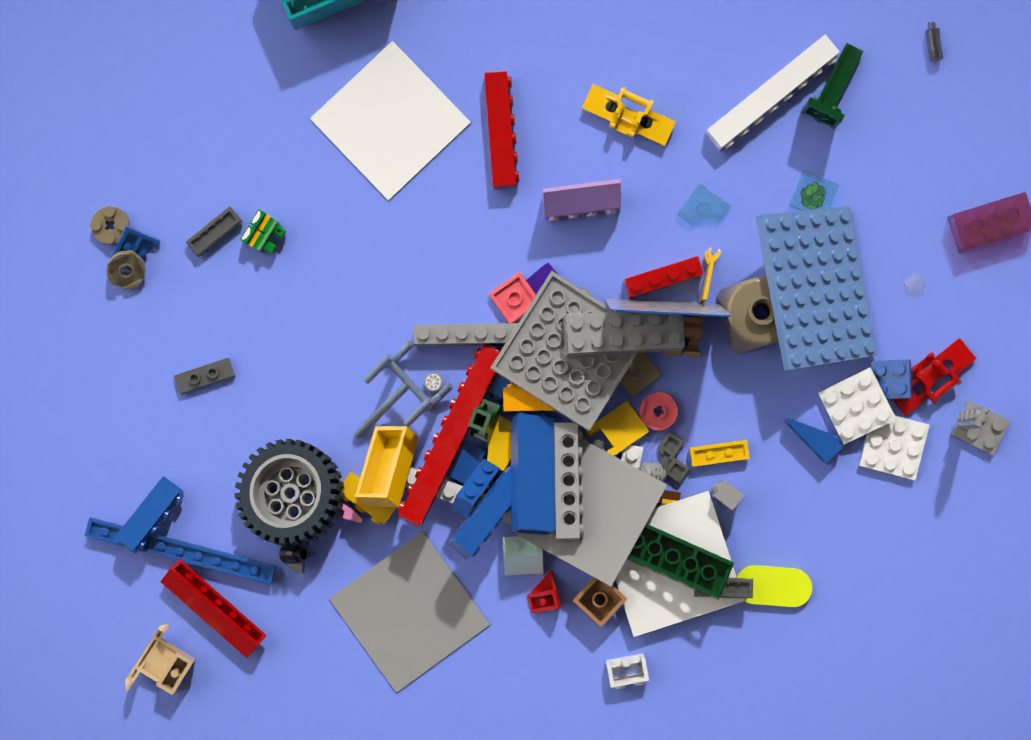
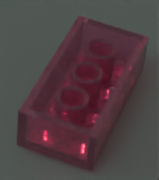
M1026 192L964 210L947 217L959 253L1031 231V207Z

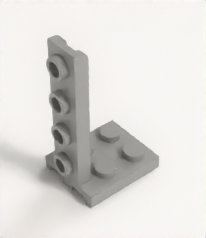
M968 400L964 410L959 413L957 417L958 422L950 435L990 455H994L1010 421L991 412L988 408L981 407Z

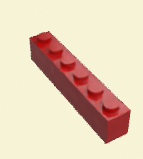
M507 71L484 73L493 189L516 188V182H519V171H515L514 163H518L517 152H513V145L516 144V133H512L511 126L515 125L514 114H510V107H514L513 95H509L508 88H512L511 76L507 77Z
M181 559L168 570L160 581L246 658L266 638L267 635Z

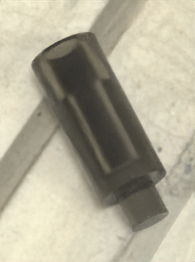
M935 22L928 23V30H926L929 61H939L943 59L940 29L936 28Z

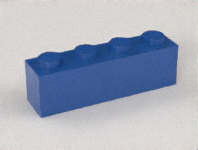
M162 476L114 538L134 554L138 551L141 552L147 545L146 540L150 535L154 536L158 531L160 522L162 520L165 521L170 516L171 508L174 505L177 506L183 499L182 494L184 492L182 489Z

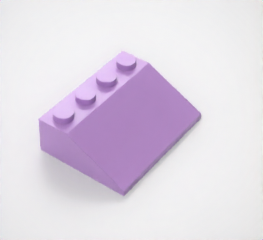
M615 179L543 189L542 202L545 220L549 219V222L560 221L562 217H568L569 220L578 219L579 215L587 214V217H595L600 212H606V215L616 214L617 210L621 209V180Z

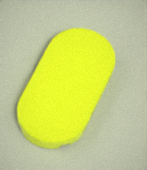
M750 565L742 569L736 576L737 578H753V598H743L745 602L750 604L798 607L806 603L812 594V582L809 576L796 568Z

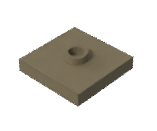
M645 352L637 353L632 361L634 367L627 370L619 382L631 398L662 375Z

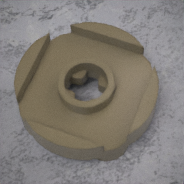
M107 206L94 214L90 222V228L98 241L107 245H115L125 225L130 227V221L126 213L119 208ZM114 221L115 224L113 226L115 229L107 230V222Z
M133 250L118 252L108 259L106 271L107 277L113 285L123 287V289H131L143 281L146 268L143 259ZM124 266L130 267V273L126 274L125 271L121 272Z

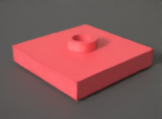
M518 272L489 293L508 323H515L521 319L536 296L521 272Z

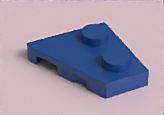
M125 225L111 257L121 251L133 250L142 258L147 254V251L160 243V239Z

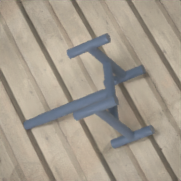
M408 340L392 356L387 354L363 378L364 382L369 384L381 371L387 368L388 370L391 369L403 384L354 432L356 438H360L408 389L422 402L404 420V424L408 427L424 412L430 411L453 389V385L448 382L433 397H427L398 367L396 363L414 346L411 341Z

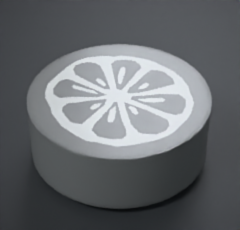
M431 372L425 376L424 386L427 390L435 392L441 389L443 379L438 373Z

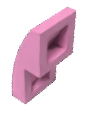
M339 501L343 504L341 510H345L344 519L363 523L364 519L357 511Z

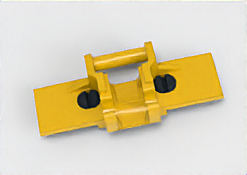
M593 84L582 106V109L610 122L609 127L631 138L635 134L641 135L663 146L666 145L676 121L650 110L654 102L650 99L649 101L627 91L625 87H622L619 95ZM622 97L646 107L645 112H636L625 107V104L621 102Z

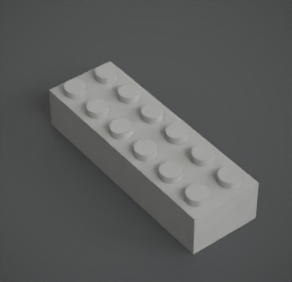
M603 312L566 314L563 317L565 356L681 351L685 348L683 315Z

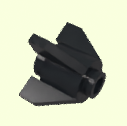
M299 544V547L282 546L279 551L281 561L295 573H305V564L301 563L305 562L308 556H316V552H309L307 547Z

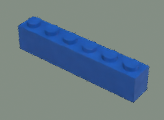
M511 462L447 543L464 559L477 555L481 549L479 547L482 542L485 543L491 537L492 533L490 531L493 527H498L503 521L501 518L503 514H507L511 510Z

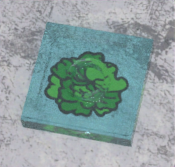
M803 170L789 206L800 211L830 208L839 184Z

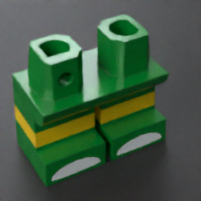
M258 209L250 224L265 234L248 225L240 240L262 253L264 251L273 255L277 245L270 242L272 236L275 235L282 240L287 231L277 220Z

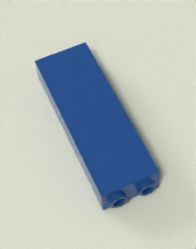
M518 412L517 415L511 418V532L549 535L555 532L554 417H547V414L529 415V412Z

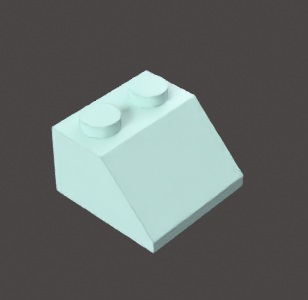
M520 536L503 537L505 575L543 574V551L540 547Z

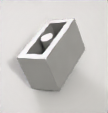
M717 481L711 488L712 494L710 496L728 510L733 511L744 497V494L727 481Z

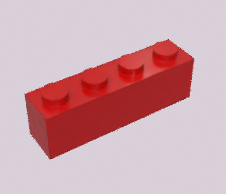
M696 256L626 278L623 282L628 297L631 299L701 277L704 273L699 257Z

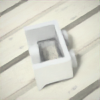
M643 653L605 660L611 688L623 689L629 684L638 686L645 684V681H649Z

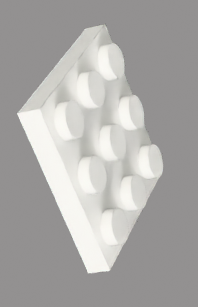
M871 367L818 393L843 444L897 419Z
M896 416V420L866 434L858 466L916 480L929 429L928 424Z

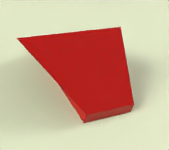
M551 569L531 593L527 594L531 613L561 608Z

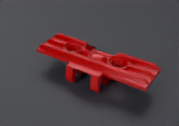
M960 338L936 357H934L935 354L933 352H930L926 358L911 368V373L913 374L911 376L912 387L918 383L922 386V392L915 394L912 390V398L891 399L904 416L909 414L927 398L935 405L940 397L956 384L960 385L962 383L957 374L977 358ZM945 359L950 360L952 363L950 370H947L942 363ZM945 375L950 377L947 383L933 394L929 389L933 386L932 384Z

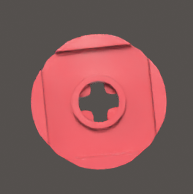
M655 392L648 395L641 402L639 415L642 422L648 428L658 431L664 430L676 421L678 407L670 395L663 392ZM658 406H661V410L664 411V414H660L659 417H657L656 413L653 412V409H657Z

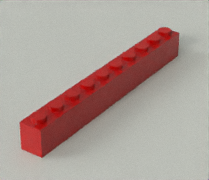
M486 344L483 345L482 349H477L474 356L476 361L474 365L468 367L466 372L468 377L465 382L460 383L457 390L459 395L457 399L453 398L449 406L451 411L448 416H444L440 424L442 429L440 433L436 432L432 440L434 445L431 450H427L424 456L425 464L423 468H418L415 474L417 480L414 485L411 484L406 493L408 498L406 502L402 501L397 512L400 513L399 519L421 529L470 430L468 424L474 407H479L482 400L485 399L497 375L490 367L501 351Z

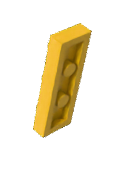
M747 440L689 448L692 467L750 459Z

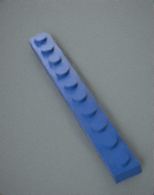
M89 517L84 536L124 546L114 538L123 525ZM158 534L150 535L146 540L147 545L142 550L178 561L181 559L186 563L270 585L272 584L277 566Z

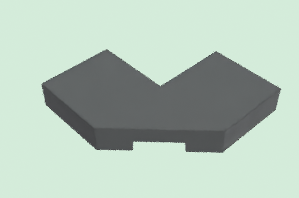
M668 431L658 446L661 465L666 471V476L680 484L690 467L674 457L685 441Z

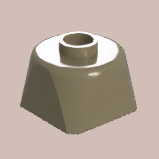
M767 276L749 279L720 290L717 295L718 304L731 314V317H722L729 345L733 352L741 354L779 343ZM756 304L766 309L767 318L765 320H759L754 316L753 309Z

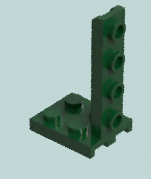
M846 43L819 97H814V99L810 97L800 113H805L813 117L815 121L831 126V129L834 130L845 116L836 105L864 51Z

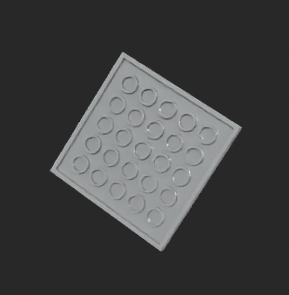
M551 271L490 369L585 430L590 431L637 353L565 356L563 317L566 314L616 311H611L607 305Z

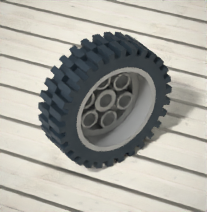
M281 439L275 440L276 444L271 442L265 444L267 449L258 448L256 450L259 453L258 456L251 454L248 457L252 461L250 464L244 462L242 465L246 471L245 473L239 472L237 476L242 479V482H236L235 488L240 489V493H235V499L240 500V503H236V508L242 511L239 513V516L246 521L244 522L245 526L252 529L251 532L259 536V538L284 547H299V544L305 546L309 544V540L313 542L319 540L317 535L324 536L327 534L325 528H332L335 525L331 522L332 519L339 518L340 514L336 513L337 508H343V504L339 500L344 499L345 493L340 491L341 488H344V483L339 480L342 478V475L336 470L338 467L331 461L332 459L313 445L297 439L296 441L286 439V442ZM291 471V478L289 480H286V473ZM309 476V483L303 485V479ZM277 484L278 489L272 494L271 489ZM295 490V496L290 499V491ZM313 495V501L307 504V497ZM281 503L280 511L275 512V506ZM298 508L299 514L293 518L292 513Z

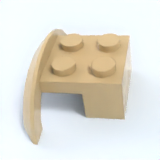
M169 624L159 626L125 680L127 691L140 672L156 681V686L171 695L178 688L195 658L162 638Z

